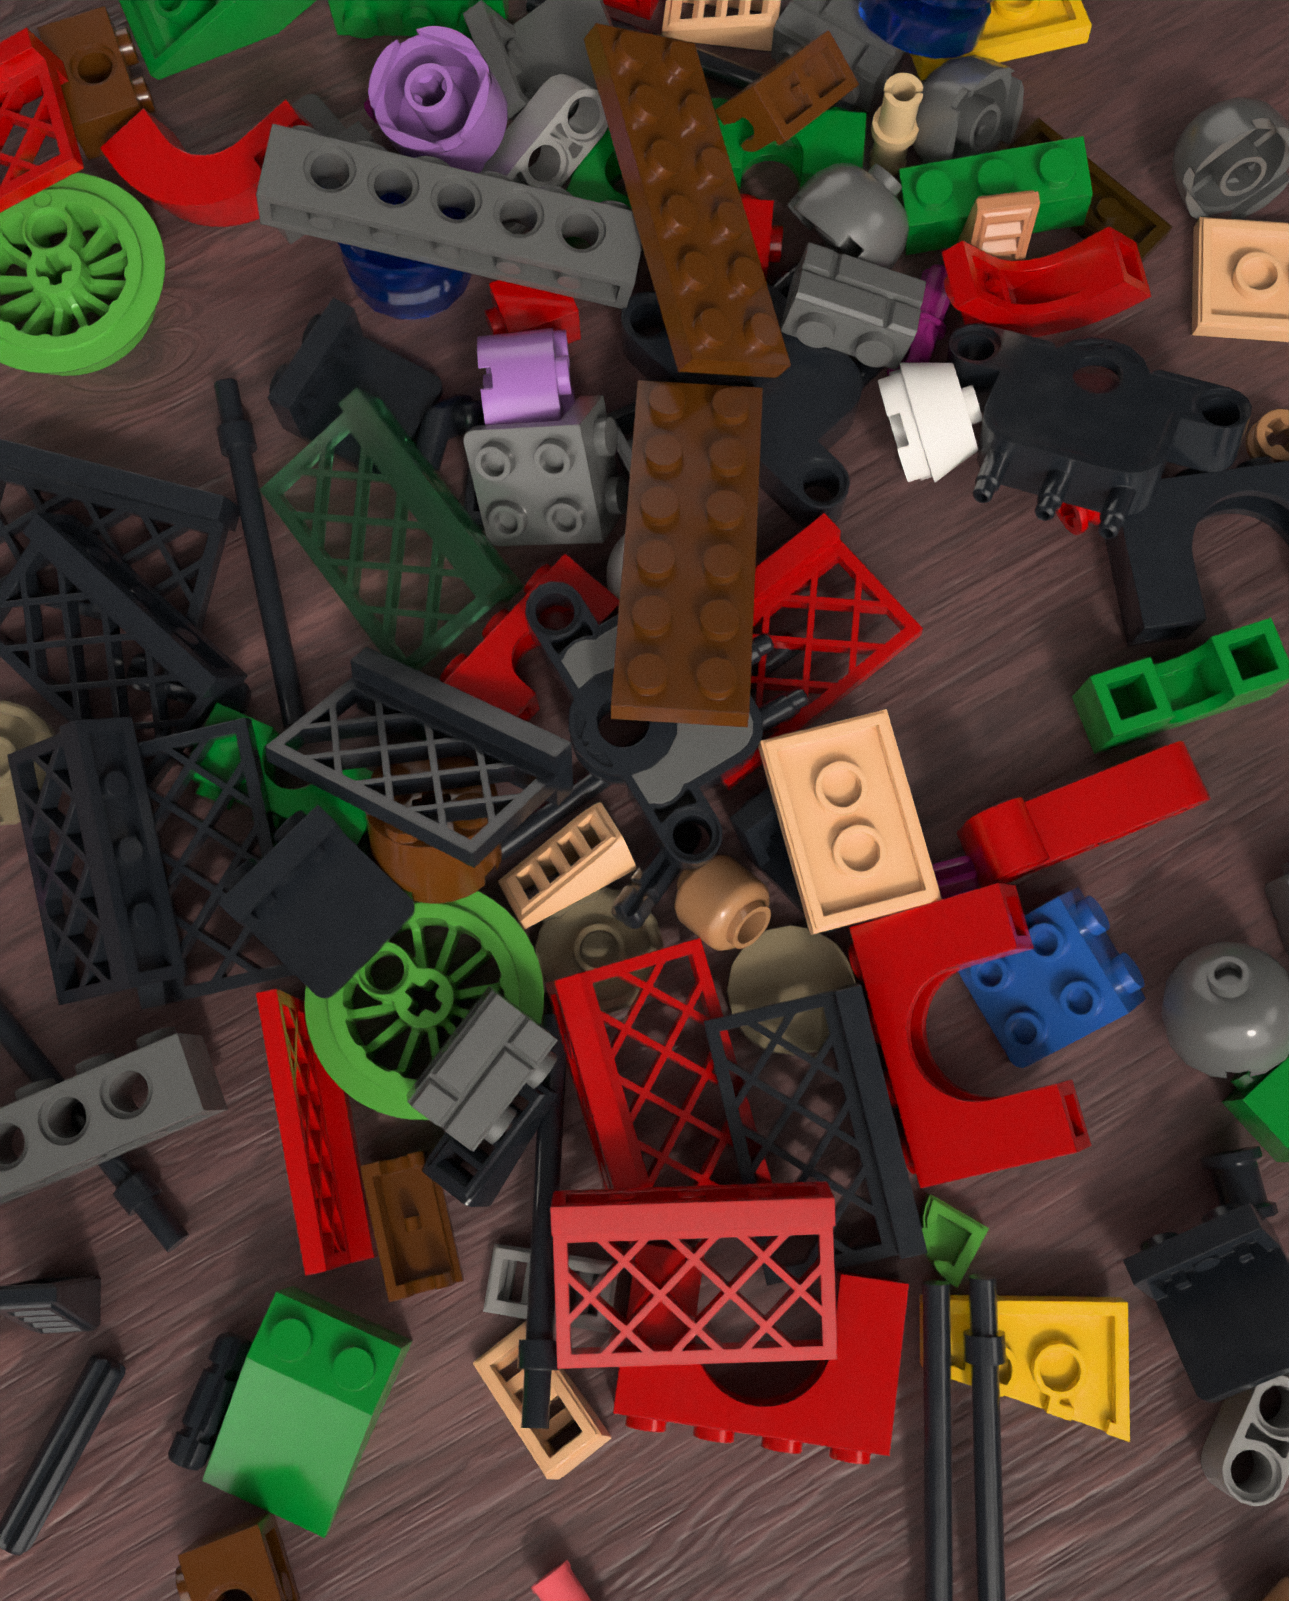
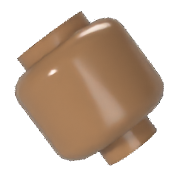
M715 855V858L707 865L692 869L691 871L684 870L677 881L678 891L674 903L676 916L681 923L701 938L708 946L717 951L734 948L744 949L753 944L763 934L771 917L768 887L731 856Z

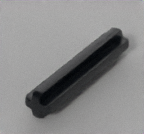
M100 1353L88 1359L0 1520L1 1549L18 1556L31 1549L125 1375L126 1368L119 1361Z

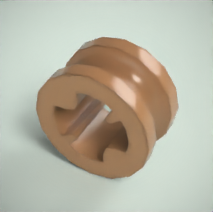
M1276 409L1269 411L1250 428L1246 435L1245 446L1251 459L1271 457L1274 463L1289 461V442L1284 447L1281 445L1271 447L1266 439L1270 433L1274 435L1285 433L1289 439V410Z

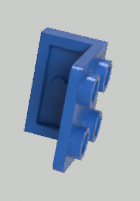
M1079 887L1058 896L1025 915L1034 949L974 965L958 972L1009 1060L1016 1067H1028L1123 1017L1146 1000L1141 991V988L1145 985L1144 979L1138 966L1127 953H1118L1106 933L1110 929V924L1105 912L1092 896L1084 897Z

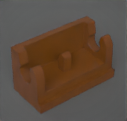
M827 30L789 54L715 109L723 125L736 123L742 117L752 124L754 134L747 138L741 147L745 151L755 152L773 141H776L778 146L783 144L856 88L859 83L832 34Z
M433 1150L414 1152L403 1157L360 1166L389 1303L422 1292L446 1288L464 1281L445 1191L421 1170Z

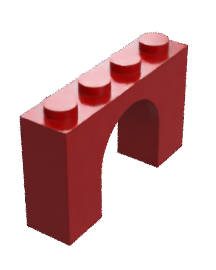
M996 883L849 927L853 943L849 945V960L854 974L860 981H864L870 1002L867 1010L875 1043L881 1044L888 1070L884 1071L883 1075L890 1103L893 1108L899 1109L905 1135L901 1137V1147L906 1167L911 1174L917 1175L920 1188L1074 1154L1092 1146L1072 1079L1004 1096H982L966 1091L948 1079L936 1064L929 1049L926 1033L927 1015L933 997L946 980L965 968L1034 949L1016 885Z
M647 1242L635 1255V1262L660 1284L685 1256L673 1245ZM695 1265L669 1291L694 1317L697 1315L702 1272ZM835 1270L837 1359L819 1360L814 1370L802 1383L785 1393L771 1397H750L736 1393L719 1383L709 1373L704 1364L619 1367L613 1413L626 1415L625 1426L648 1432H666L667 1422L694 1426V1437L712 1442L733 1443L736 1432L762 1436L761 1447L783 1453L800 1454L802 1453L803 1443L830 1447V1458L854 1464H870L871 1454L890 1456L909 1284L898 1279ZM632 1276L626 1320L651 1294L634 1276ZM660 1301L635 1329L653 1345L671 1344L687 1325ZM626 1337L623 1340L622 1346L635 1345ZM695 1337L688 1344H694Z

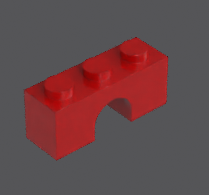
M564 554L553 567L549 564H544L531 576L525 585L524 592L526 595L511 611L504 608L496 613L482 632L484 640L469 656L464 653L456 656L443 670L439 681L529 722L540 710L537 695L516 675V671L522 657L530 650L536 648L529 632L525 615L526 602L531 592L539 585L550 581L568 584L581 595L598 625L618 615L619 599L569 556ZM552 606L541 613L538 622L548 630L559 631L566 628L572 622L574 615L565 607Z

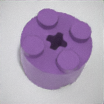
M427 26L416 29L419 35L413 36L401 44L396 39L378 57L369 80L368 94L370 104L374 110L379 127L400 155L413 158L432 156L443 160L450 167L474 173L481 172L485 163L496 152L503 139L508 116L506 96L486 60L468 37L447 27Z
M553 328L478 336V369L486 368V374H483V389H481L485 425L560 421L575 403L574 388L571 386L570 358L566 329L553 331Z

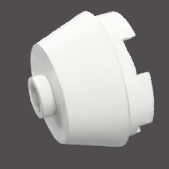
M899 363L901 369L890 372V376L878 380L887 417H889L898 447L899 457L908 482L917 479L922 481L933 477L934 482H937L978 451L972 425L982 422L983 418L973 385L964 388L960 387L953 363Z

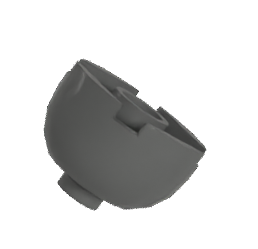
M972 55L949 59L930 73L922 82L923 91L921 93H923V97L916 115L919 132L912 144L920 162L928 164L994 152L1000 140L1010 144L1016 133L1023 110L1024 96L1022 81L1011 75L1015 71L990 58Z
M1235 97L1220 101L1202 111L1185 127L1176 142L1171 170L1179 196L1189 214L1198 220L1199 217H1209L1232 210L1231 219H1244L1264 208L1277 197L1289 183V175L1287 173L1289 168V122L1267 102L1246 97Z
M852 163L833 164L822 169L802 185L786 205L808 230L811 231L816 226L814 228L815 232L825 241L824 244L836 253L846 254L891 270L905 249L909 233L908 216L906 210L896 198V195L903 187L889 172L876 163L868 172Z
M1219 942L1200 947L1178 962L1166 980L1161 1013L1170 1047L1188 1066L1209 1076L1227 1078V1072L1241 1073L1250 1070L1251 1077L1268 1072L1288 1057L1289 972L1270 954L1246 943Z

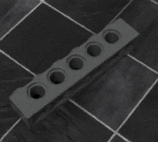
M272 124L256 192L260 224L615 308H627L635 284L642 243L632 209L626 204L617 201L598 203L574 197L568 191L555 186L536 188L512 182L508 177L498 172L482 171L474 173L450 167L443 160L432 156L408 157L388 152L381 145L370 141L346 142L326 137L320 131L308 126L297 125L289 128ZM333 178L340 180L344 185L337 189H325L317 185V183L324 179ZM388 193H396L402 195L407 200L401 204L393 205L383 202L380 197ZM447 208H459L469 216L464 219L455 220L446 217L442 211ZM510 222L521 223L530 232L526 234H513L506 230L503 225ZM580 237L587 241L591 247L576 249L568 245L564 239Z
M175 1027L159 1029L138 1038L135 1041L138 1050L116 1059L115 1053H105L78 1063L75 1066L77 1076L56 1084L54 1078H49L17 1089L14 1092L16 1102L0 1108V1206L228 1110L203 1036L177 1033ZM142 1075L148 1084V1096L145 1103L138 1108L132 1099L131 1091L134 1081ZM79 1101L84 1105L87 1115L85 1126L80 1133L75 1130L72 1124V1112ZM18 1128L21 1129L25 1138V1147L19 1158L15 1155L12 1147V1139Z

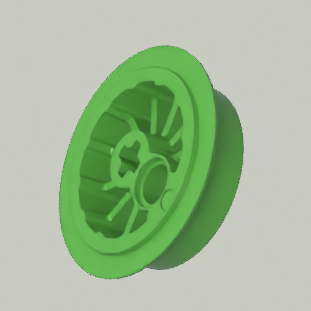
M74 173L0 213V298L3 295L21 296L2 306L0 305V363L27 372L60 376L83 375L114 364L126 356L141 341L153 320L163 289L165 256L162 240L154 221L142 204L130 193L105 179L84 173ZM86 230L96 232L87 243L83 232ZM58 233H67L65 239L59 245L50 247L49 238ZM118 243L121 245V251L104 258L114 244ZM27 246L32 252L31 257L21 252ZM11 264H16L27 271V276H7L5 274ZM122 274H124V277H125V279H126V280H112V279H114V278H116V277H118V276H120V275H122ZM99 299H109L114 301H112L110 305H107ZM93 312L101 318L90 325L87 313ZM29 318L21 330L14 326V324ZM77 319L80 328L75 333L70 334L72 320ZM53 325L52 336L50 334H46L49 328Z
M403 890L412 899V892ZM479 891L465 898L446 903L430 904L413 901L415 904L413 917L394 936L407 930L412 931L415 958L404 948L387 942L333 997L328 999L320 998L306 986L305 1018L314 1051L334 1082L349 1096L366 1107L396 1118L429 1120L407 1103L406 1095L418 1080L410 1078L409 1072L423 1035L428 1033L433 1060L442 1048L441 1031L446 1029L452 1035L457 1029L454 1024L455 1019H464L469 1013V1010L461 1008L460 1004L463 1001L480 998L489 986L498 993L504 994L506 999L541 1024L544 1009V986L535 950L522 927L509 912ZM427 926L448 927L449 931L434 969L430 968L424 928ZM468 934L480 942L481 950L454 973L447 976L446 974L460 936ZM384 956L400 957L404 965V975L400 983L389 990L376 989L373 977L371 976V970L375 962ZM491 958L495 959L501 972V978L498 983L458 990V985ZM359 983L360 987L376 1001L382 1002V1005L354 1010L356 985ZM435 985H439L435 996L442 1002L440 1009L436 1013L425 1009L417 1017L415 1014L419 1009V1004L413 999L415 992L419 988L429 992ZM398 1014L399 1019L371 1043L364 1045L356 1027L358 1021ZM410 1027L411 1033L397 1069H387L376 1060V1055Z

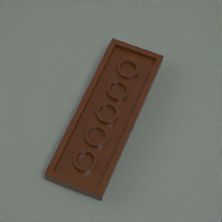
M596 23L583 40L678 372L777 378L791 366L695 43Z
M638 380L611 697V719L748 727L763 388Z

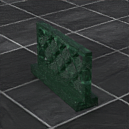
M355 388L339 403L344 412L259 490L380 652L419 671L497 602L507 603L524 588V585L382 400ZM351 433L361 446L358 472L332 470L334 447ZM319 461L318 469H311ZM373 463L382 474L372 473ZM301 477L317 478L313 513L296 511L284 495ZM331 479L357 481L354 516L328 514ZM371 482L390 484L397 493L394 520L367 517ZM409 510L418 520V522L408 521ZM303 520L313 521L312 531ZM327 522L352 525L349 560L331 558L324 549ZM366 526L393 528L389 564L363 561ZM407 529L426 531L433 540L430 567L403 565ZM445 557L455 570L443 569ZM339 567L348 568L347 578ZM362 569L388 572L385 607L367 606L360 597ZM402 573L429 575L426 612L398 609ZM443 577L462 578L476 597L457 615L439 613ZM374 614L384 615L383 626ZM397 616L425 619L422 645L407 658L395 643ZM438 620L449 621L437 631Z

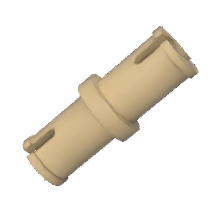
M904 72L897 73L886 81L883 103L875 112L871 126L874 145L870 152V157H872L869 162L872 168L876 163L892 176L899 174L900 168H905L908 147L914 143L919 132L916 115L923 97V93H921L923 85L916 76Z

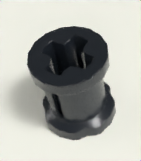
M1260 1146L1219 1152L1201 1157L1200 1160L1202 1168L1211 1171L1220 1206L1232 1203L1242 1206L1250 1203L1267 1218L1279 1212L1276 1202L1269 1201L1257 1163V1160L1262 1157Z

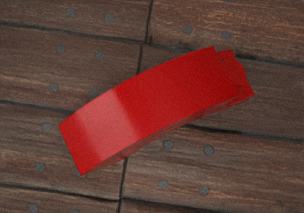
M285 99L231 147L214 154L196 155L188 153L176 135L143 108L102 145L100 149L124 180L172 215L197 225L229 227L260 219L256 192L272 124L289 128L297 125L314 127Z
M1110 226L1067 249L1030 260L1009 261L998 259L963 240L942 252L948 275L944 279V288L952 305L961 311L964 325L973 323L986 324L1032 337H1040L1087 326L1152 297L1137 243Z

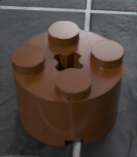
M464 755L437 759L438 770L476 766L474 760ZM429 760L390 764L391 776L431 772ZM382 765L374 770L371 779L384 777ZM489 784L491 796H498L495 784ZM481 785L442 790L443 803L483 798ZM434 791L394 796V801L406 807L436 804ZM365 812L372 861L402 890L412 892L413 901L436 904L452 902L470 896L486 884L485 876L494 866L497 870L501 863V843L473 868ZM487 818L447 822V828L471 840L487 825Z

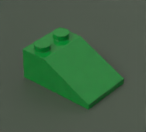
M119 0L148 71L157 80L276 35L317 1Z
M295 1286L276 1291L245 1359L202 1481L325 1538L328 1535L413 1340Z

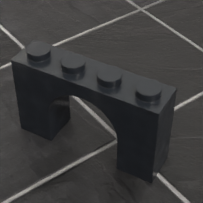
M1258 457L1239 464L1235 469L1205 472L1188 468L1178 473L1175 477L1161 479L1155 497L1149 506L1136 514L1128 515L1125 524L1120 527L1118 535L1112 539H1105L1128 647L1188 638L1207 620L1192 552L1193 535L1199 522L1221 514L1250 516L1273 528L1289 547V461L1274 463L1271 457Z

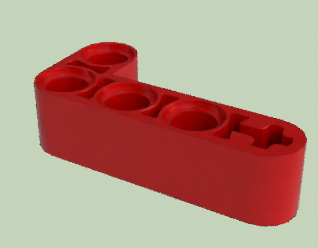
M1178 741L1024 802L1022 797L1000 803L968 819L956 834L966 856L971 858L977 872L978 884L980 888L996 883H1010L1177 816L1209 801L1211 797L1185 742Z

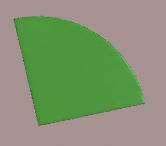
M927 1193L919 1217L928 1252L925 1255L934 1270L945 1281L958 1288L989 1228L932 1194Z

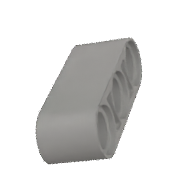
M558 74L550 77L505 130L498 149L485 163L482 171L498 172L508 177L512 182L536 188L543 186L560 188L608 128L598 90L571 75ZM579 98L578 110L568 120L569 108ZM541 146L538 160L531 167H528L532 152ZM517 222L503 225L506 230L513 234H521L527 229L525 225Z
M1289 1372L1224 1399L1203 1446L1201 1463L1208 1481L1225 1494L1250 1506L1266 1505L1275 1500L1282 1491L1289 1476ZM1276 1386L1281 1396L1280 1410L1273 1418L1264 1420L1259 1407L1261 1396L1265 1390ZM1249 1450L1253 1456V1471L1247 1480L1235 1484L1231 1476L1232 1461L1237 1454Z

